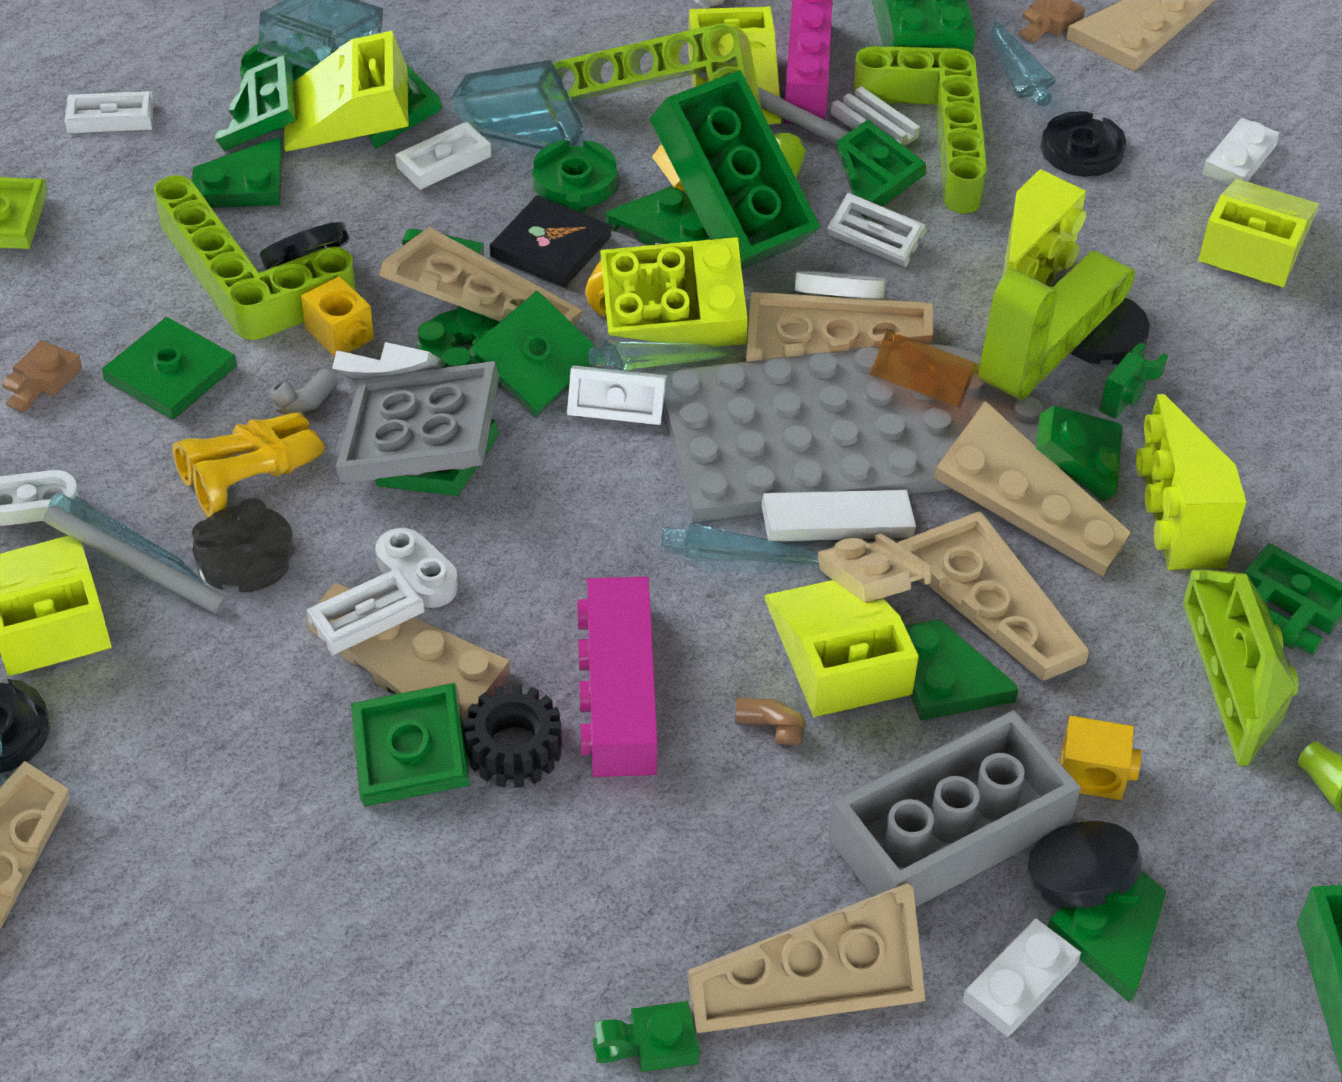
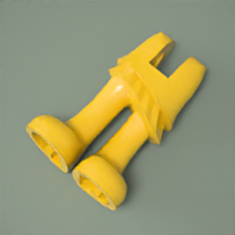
M301 412L264 420L251 419L247 425L236 424L232 431L233 434L207 439H183L173 443L172 451L174 462L182 481L187 486L194 485L196 496L203 512L208 518H213L222 514L227 507V489L231 485L262 473H268L276 477L282 474L288 475L298 467L321 456L325 446L318 433L314 430H309L310 423Z

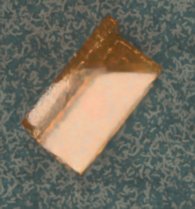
M886 330L870 374L961 408L974 372L978 373L980 364Z

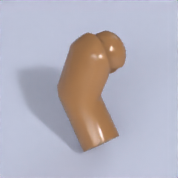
M737 697L735 723L776 726L775 741L777 744L799 746L802 743V728H806L802 714L775 699Z

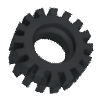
M512 685V693L505 694L503 686L494 688V698L491 699L485 692L478 697L479 706L471 704L468 709V718L465 717L464 721L466 753L473 771L475 772L480 769V778L488 782L493 775H496V786L506 787L507 779H514L515 788L524 787L525 777L529 776L532 783L535 784L542 780L541 769L548 775L555 769L554 760L559 762L561 757L562 730L559 710L557 707L553 708L551 698L545 695L539 700V690L530 687L527 695L522 694L521 685ZM509 727L525 728L534 734L533 738L518 745H505L493 739L497 732Z

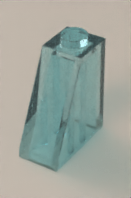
M551 59L468 73L450 98L456 113L460 116L463 123L468 122L482 136L540 150L549 144L563 140H569V146H575L585 129Z

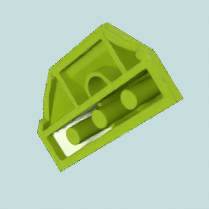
M1203 569L1192 570L1183 605L1238 766L1249 765L1285 718L1292 696L1297 695L1299 686L1297 672L1293 665H1288L1285 658L1283 636L1280 627L1277 624L1273 625L1265 602L1247 574Z

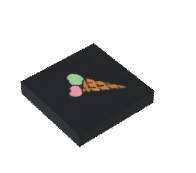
M536 195L489 245L490 257L566 287L611 237V224Z

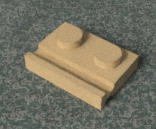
M882 533L875 535L874 543L868 544L859 538H847L838 541L833 548L817 552L819 570L865 603L911 590L910 582L918 580L924 585L931 583L930 564Z

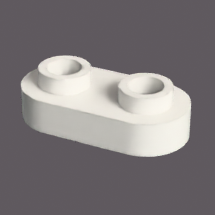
M796 271L794 290L803 292V295L830 297V295L860 299H883L885 296L886 279L818 271Z
M48 470L0 476V526L44 521L45 513L52 505L70 514L79 505L80 495L76 480L65 471Z
M396 528L385 532L379 537L375 547L379 569L385 574L399 567L422 598L424 607H441L455 598L458 591L455 566L421 534L408 528ZM435 574L436 576L428 577L427 575Z

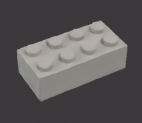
M1013 710L833 801L828 839L872 897L909 883L914 889L915 907H918L1038 843L1040 839L1055 829L1070 825L1081 787Z

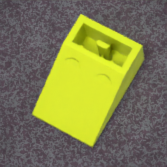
M771 6L689 9L688 30L713 24H727L741 29L747 35L750 42L757 86L780 97L776 40ZM730 33L724 35L719 41V51L722 56L729 54L734 46V40ZM688 43L689 62L693 57V48L690 43ZM698 74L691 75L693 87L708 82V80L698 76ZM762 108V113L768 124H781L780 116Z
M393 30L351 39L293 82L296 121L284 127V149L287 152L408 127V70Z
M1039 169L1016 192L1003 276L1009 270L1015 269L1051 287L1056 275L1063 268L1069 269L1073 265L1080 246L1076 244L1078 232L1086 219V211L1083 210L1086 190Z
M1236 178L1220 195L1208 220L1198 261L1284 288L1320 203Z
M738 237L600 250L609 336L695 348L747 344L748 319Z
M1157 394L1153 413L1147 414L1144 421V448H1138L1136 453L1137 474L1139 477H1144L1146 482L1145 507L1148 513L1154 514L1155 547L1157 550H1163L1167 570L1227 568L1247 503L1236 464L1165 394Z
M65 536L0 554V654L8 677L112 648L94 581L80 541L70 536Z
M834 580L765 595V602L813 718L913 694L918 654L900 615L884 598L865 603Z

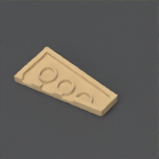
M1122 0L1069 25L1066 39L1134 72L1215 0Z
M431 227L425 229L383 260L379 273L380 277L500 322L537 290L575 327L578 325L582 309Z
M751 292L746 362L804 356L805 354L830 351H848L849 349L872 346L875 348L902 345L908 342L932 343L933 303Z
M984 401L935 469L933 478L1102 577L1130 536L1131 532L1054 462L1038 451L1032 442L986 401Z
M981 511L897 542V544L930 564L931 583L927 584L1040 680L1045 681L1086 664L1089 655L1088 648Z
M335 582L317 604L346 592L350 588ZM356 609L350 610V611H348V612H346V613H344V614H342V615H340V616H337V617H335V618L329 620L328 622H331V621H333V620H336V619H338V618H340V617H342V616H344V615H346V614H348V613H351V612L355 611ZM306 616L308 629L318 636L317 628L311 626L308 616ZM414 617L339 652L351 664H360L370 672L373 681L386 692L391 689L396 694L455 683L459 691L463 729L465 717L468 718V709L471 704L479 706L478 697L485 692L492 698L494 688L500 687L510 674V660Z
M26 761L0 787V930L70 800L67 787Z
M905 883L687 970L692 1018L696 1033L926 1001L913 886Z

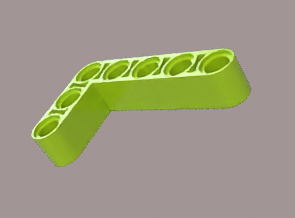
M713 24L559 60L552 63L544 75L546 90L552 96L559 99L579 101L707 72L709 82L741 70L762 111L749 39L741 29L727 24ZM730 33L734 40V46L729 54L722 56L719 51V41L724 35ZM690 43L693 48V57L689 63L683 65L679 59V51L684 44ZM650 52L653 57V66L648 73L643 74L640 69V60L645 53ZM610 61L614 68V74L605 83L601 77V69L606 62ZM571 70L574 74L575 82L573 87L566 91L562 85V80L567 71Z
M871 46L859 50L855 60L854 95L855 90L862 86L885 103L935 104L944 204L949 210L956 213L967 214L977 211L981 207L987 165L977 68L974 56L968 51L954 48Z
M172 175L162 178L155 184L154 195L161 228L232 329L241 338L258 340L303 323L304 315L301 295L338 276L357 292L353 258L346 249L340 247L324 248L259 273L190 179L181 175Z
M1092 250L1053 288L1015 269L1009 270L1002 277L994 292L978 378L1018 400H1024L1125 299L1134 282L1135 269L1097 250Z

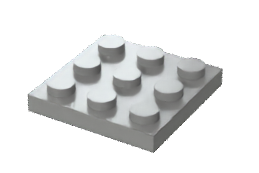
M495 361L359 379L335 467L340 482H368L378 478L401 475L414 476L425 472L449 469L463 470L472 466L483 465L499 382V373Z

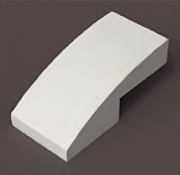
M385 342L380 360L336 351L332 369L347 377L365 379L439 369L442 366L443 360L428 351Z

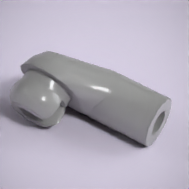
M320 369L304 388L294 390L293 386L286 381L275 384L269 391V398L274 403L273 408L283 415L313 411L324 402L338 385V379L330 370Z

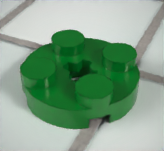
M569 140L557 141L541 149L534 158V168L532 171L533 190L541 197L583 213L587 207L605 201L618 189L615 156L606 147L596 142L583 140L582 147L569 146Z
M459 306L457 310L439 314L419 326L418 349L428 351L442 359L441 368L477 364L478 362L470 355V349L467 350L462 346H456L462 344L473 346L500 321Z

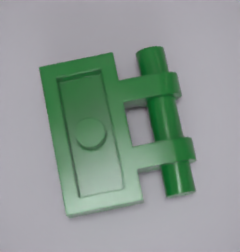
M1271 543L1266 545L1244 571V574H1247L1266 606L1272 602L1293 614L1289 619L1267 607L1273 625L1277 624L1281 629L1283 645L1291 650L1297 646L1312 656L1315 655L1323 642V638L1308 630L1310 625H1313L1330 634L1341 621L1342 582Z

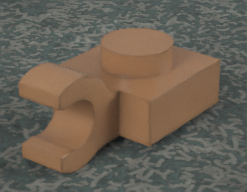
M1038 0L1031 4L1022 14V18L1029 21V23L1019 31L1018 35L1030 42H1035L1048 31L1059 36L1068 30L1069 25L1083 19L1085 8L1072 0Z
M41 340L13 366V373L4 379L2 387L14 392L13 396L6 401V405L20 412H25L42 392L55 396L82 369L80 355Z

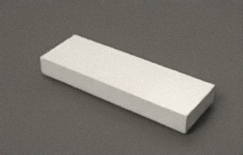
M907 490L763 493L761 507L768 542L843 540L847 538L875 539V535L880 533L888 538H910L914 536L916 529Z

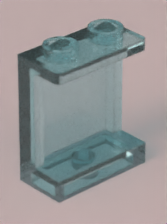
M284 0L260 12L258 51L276 58L285 55L289 62L312 69L351 39L381 33L383 8L360 0Z

